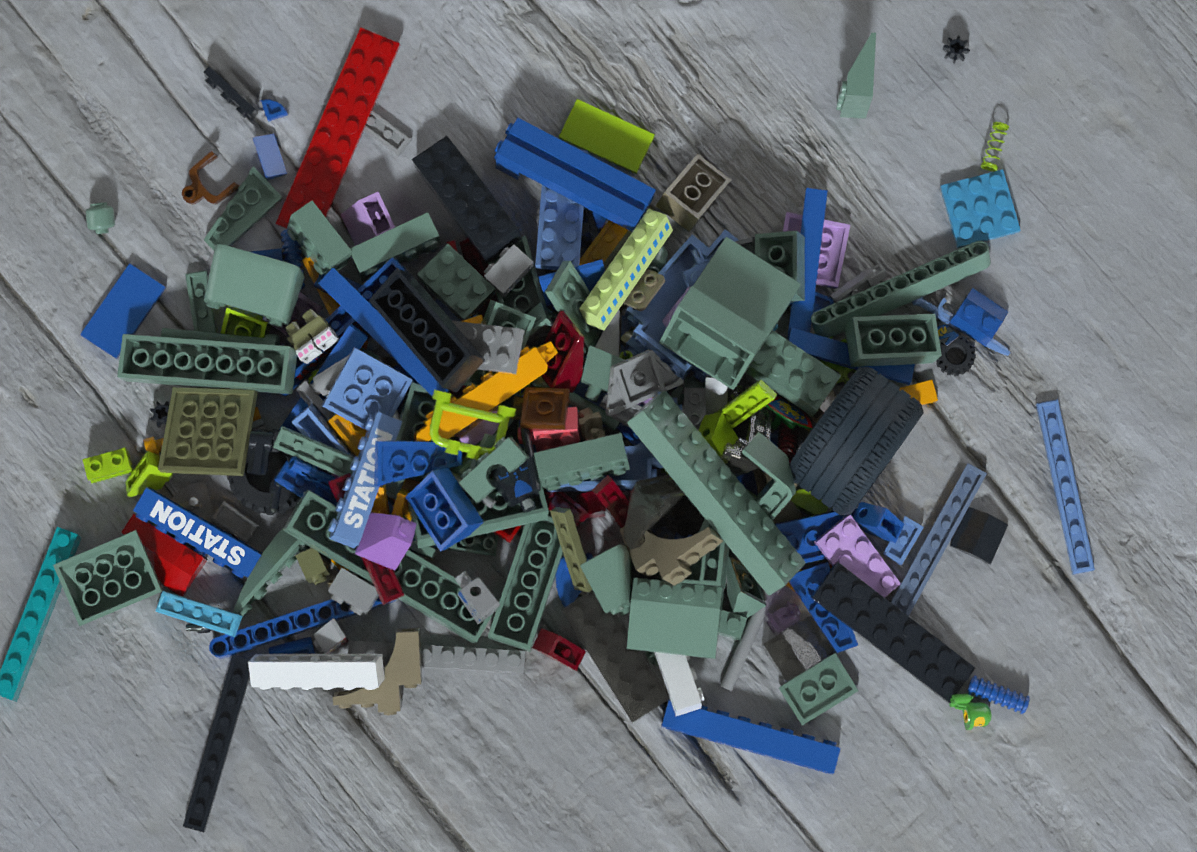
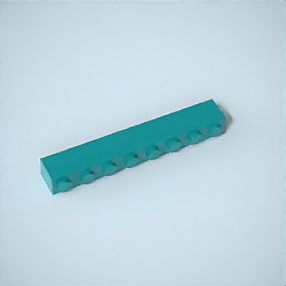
M60 527L56 528L0 670L1 697L15 702L18 701L62 589L61 582L53 565L75 556L82 539L76 533Z

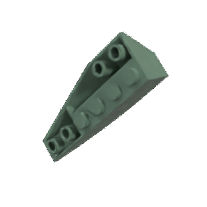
M282 528L264 550L250 573L239 595L233 613L244 617L252 609L251 604L256 599L259 601L267 593L266 588L271 583L276 584L283 576L281 572L286 567L291 568L297 562L295 555L301 551L308 550L310 546L286 533Z

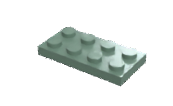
M563 261L545 293L557 312L564 311L584 336L583 352L587 355L589 346H596L604 330L586 324L579 308L590 294V291L571 261Z

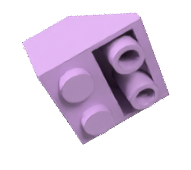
M379 192L358 200L340 214L355 246L395 228Z

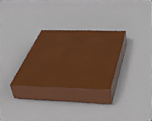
M525 387L520 421L521 428L565 430L570 396L569 389Z

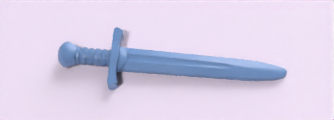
M923 297L912 301L914 306H920L928 312L935 314L937 319L967 335L949 323L954 314L942 307L947 301L945 298L941 300L938 307L927 302ZM993 338L986 346L1000 354L1007 356L1010 354V351Z

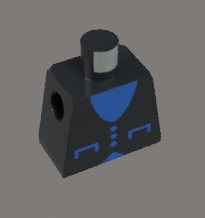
M527 461L511 473L504 466L491 471L490 479L508 506L512 507L520 503L524 513L536 508L532 498L538 496L539 492H532Z

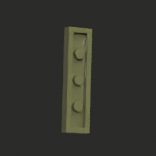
M555 507L550 510L574 589L590 592L593 589L580 565L587 562V557L580 542V535L575 526L574 516L570 509Z

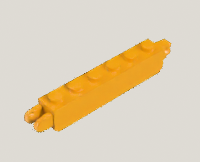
M547 342L537 348L526 346L520 351L516 374L492 373L490 371L480 378L482 382L476 386L472 383L462 390L463 395L457 399L455 396L451 397L450 403L490 411L547 372V362L558 352L552 342ZM434 410L425 415L427 418L423 421L425 426L414 435L413 439L416 442H428L431 440L430 425ZM443 410L438 433L442 438L449 439L478 418Z

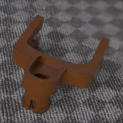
M213 151L208 153L189 170V176L193 183L182 190L183 199L188 204H197L205 198L209 203L216 205L239 188V185L234 181L219 195L215 196L204 187L199 177V171L218 158ZM193 191V195L188 197V193Z

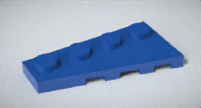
M375 441L374 486H381L386 483L423 475L434 470L462 465V451H459L458 455L446 453V448L436 445L434 442Z
M826 562L796 573L789 583L836 653L858 646L853 630L810 598L830 571V566Z

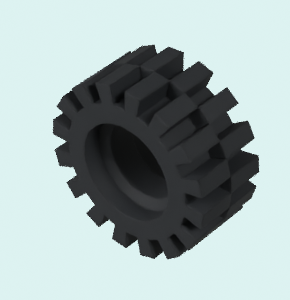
M959 335L948 346L943 342L940 343L942 356L936 360V365L941 368L943 373L946 372L949 376L963 375L974 364L976 358L975 347H972V342H968L966 337L961 338ZM959 348L964 355L963 361L957 364L951 363L947 358L948 350Z

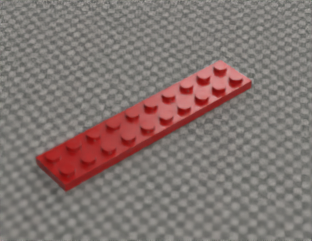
M360 27L275 223L276 225L287 229L291 215L310 201H313L322 214L327 217L401 46L400 43Z

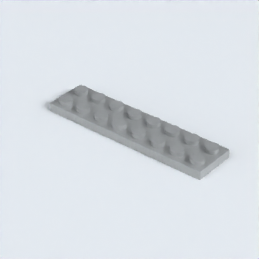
M452 321L485 359L478 370L516 374L524 330ZM369 335L367 350L377 354L379 357L394 359Z

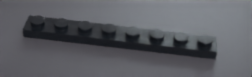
M237 655L232 656L182 827L204 833L206 831L250 680L248 662L251 659Z

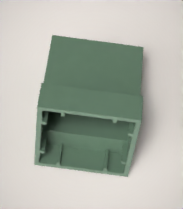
M726 237L695 284L690 287L678 305L659 343L734 390L791 303L801 284Z

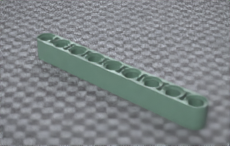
M983 241L971 243L816 311L811 316L814 333L830 338L845 331V324L852 317L880 316L988 268L991 265L988 244Z

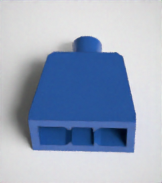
M865 502L859 503L858 508H855L851 514L860 529L865 533L895 544L904 526V523L887 508Z

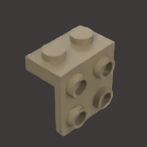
M646 269L620 307L619 312H622L626 305L638 311L645 310L665 283L664 276Z

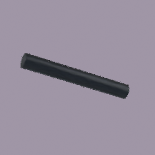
M520 428L524 451L529 456L526 461L532 492L541 491L530 430Z

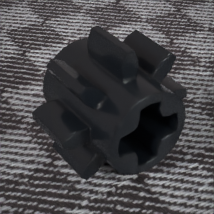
M959 35L954 40L949 37L947 40L949 45H943L942 50L947 51L945 59H952L953 64L958 59L964 61V54H969L970 49L965 48L968 41H962ZM954 46L958 47V53L954 52Z
M157 401V407L155 409L150 408V411L154 414L150 420L152 422L157 420L158 428L162 424L166 425L167 417L163 416L161 419L158 414L164 411L168 414V401L164 405Z

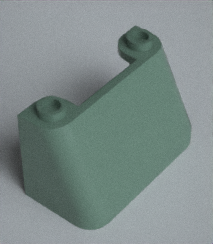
M217 244L212 259L204 301L208 307L214 309L228 305L266 316L270 320L269 323L277 327H282V325L288 326L303 284L304 275L301 269L293 264L227 245Z
M620 544L583 563L580 567L604 612H611L612 615L620 614L622 617L630 613L634 567L627 547Z

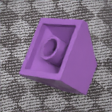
M370 513L355 554L396 570L412 543L417 524L397 515Z

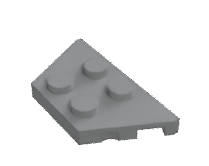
M653 350L644 351L610 367L606 415L612 416L658 395V392L668 391L684 382L671 371V368L666 363L660 360V357Z

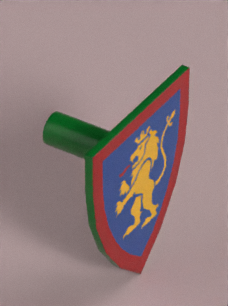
M780 395L765 405L776 413L770 424L772 429L777 430L783 422L793 431L798 426L812 430V424L807 414Z

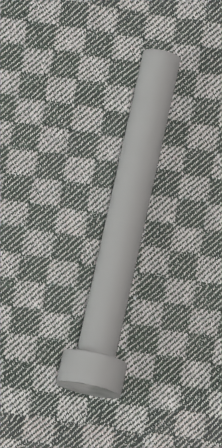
M782 588L771 595H768L762 589L767 606L750 616L721 682V687L729 691L733 690L775 593L780 594Z

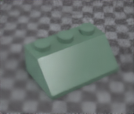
M798 231L755 234V255L801 284L791 302L805 301V237Z

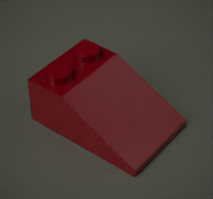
M560 311L543 343L552 342L558 353L547 362V372L541 375V377L550 388L569 389L570 393H573L583 375L584 336L565 312Z

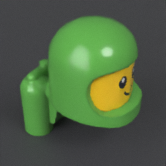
M968 693L952 695L949 706L963 710L966 730H972L973 727H986L990 723L992 714L987 704L980 702L971 703L973 696Z

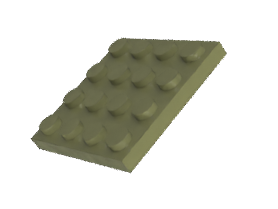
M173 387L158 470L162 473L243 476L258 393L255 390Z

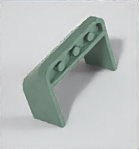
M758 432L742 453L771 476L772 479L757 496L750 490H746L767 516L773 520L794 496L796 489L787 455Z

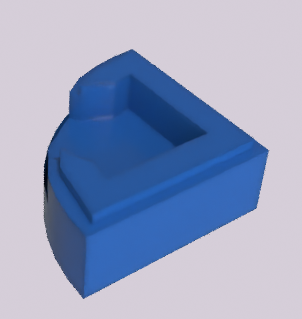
M270 99L261 100L268 122L288 115L287 110L280 103Z

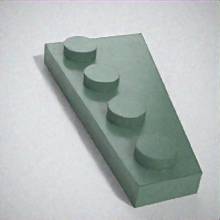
M252 167L249 175L239 186L237 193L229 201L226 209L217 219L204 241L213 251H215L217 244L231 247L283 200V197Z

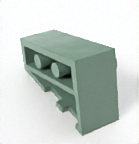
M704 519V522L699 532L703 531L708 527L712 530H714V528L709 524V522L706 519ZM723 541L714 550L690 565L689 568L692 574L687 576L681 583L722 587L725 589L729 555L727 544Z

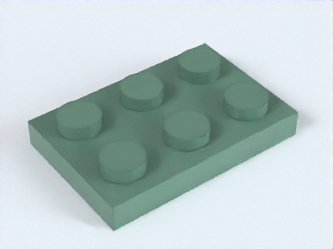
M836 653L778 688L801 726L859 691Z

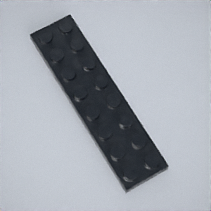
M835 562L810 597L947 703H951L950 698H952V695H956L975 670L972 664L839 562Z

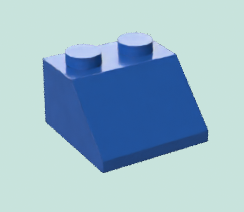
M972 288L949 323L986 347L1003 323L1008 311Z

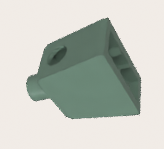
M590 345L581 379L583 384L589 386L585 398L597 402L601 391L608 393L610 367L624 361V359Z

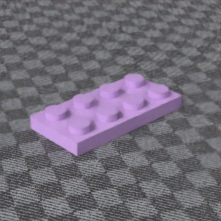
M851 515L844 516L814 541L832 566L835 562H839L883 597H886L901 584Z

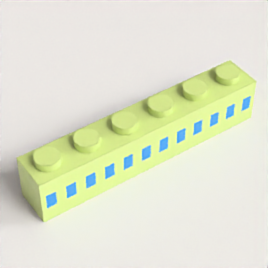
M651 209L646 211L579 308L586 324L601 330L607 328L672 233L673 229L667 215Z

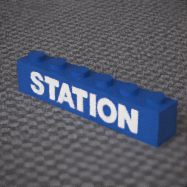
M150 487L145 489L133 509L137 513L136 517L146 523L150 520L156 524L155 528L165 534L169 531L175 535L174 539L183 545H186V543L193 545L195 552L202 556H205V554L213 557L212 561L221 567L229 566L233 569L231 572L242 579L244 576L249 577L262 555L260 551Z

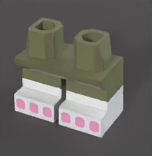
M312 309L303 314V318L307 322L304 327L301 328L296 321L286 327L290 336L287 338L296 350L298 358L306 364L323 353L321 349L325 351L340 340L326 319L319 316Z

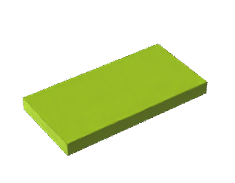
M578 99L559 135V139L582 150H588L589 153L637 174L655 137V134Z

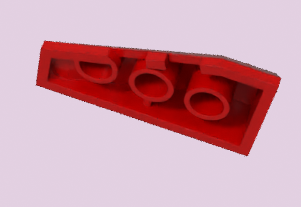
M133 514L121 531L122 534L126 535L135 530L137 531L161 583L179 596L184 597L207 560Z

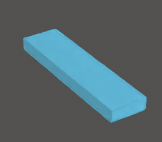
M162 591L155 611L233 637L236 636L242 616L166 591Z

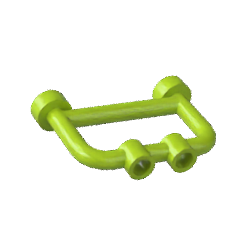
M434 390L432 399H436L430 425L432 441L436 445L446 448V453L458 455V452L462 451L467 453L466 457L476 460L486 452L490 455L496 449L494 445L501 438H505L510 417H515L516 409L499 405L496 414L450 403V393ZM443 410L499 423L494 445L491 448H484L442 438L438 430Z

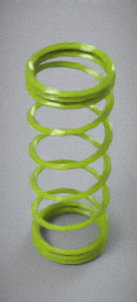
M993 122L992 128L995 131L991 132L990 136L992 133L1007 135V133L996 129L1008 131L1009 126L1002 122ZM991 136V138H992L993 140H989V141L987 142L988 145H989L991 148L985 149L986 154L989 155V156L983 157V161H984V162L981 163V168H983V169H985V170H987V171H992V172H994V171H997V169H998L997 167H998V166H997L996 164H993V163H990V162H986V161L984 160V158H987V157H992V158H995V159H1000V158L988 154V153H987V150H988V149H995V150H998V151H1003V150L991 146V145L989 144V142H990V141H998V142H1001V143H1005V141L997 140V139H995L994 137Z

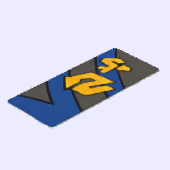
M936 320L939 340L948 346L959 335L941 320Z

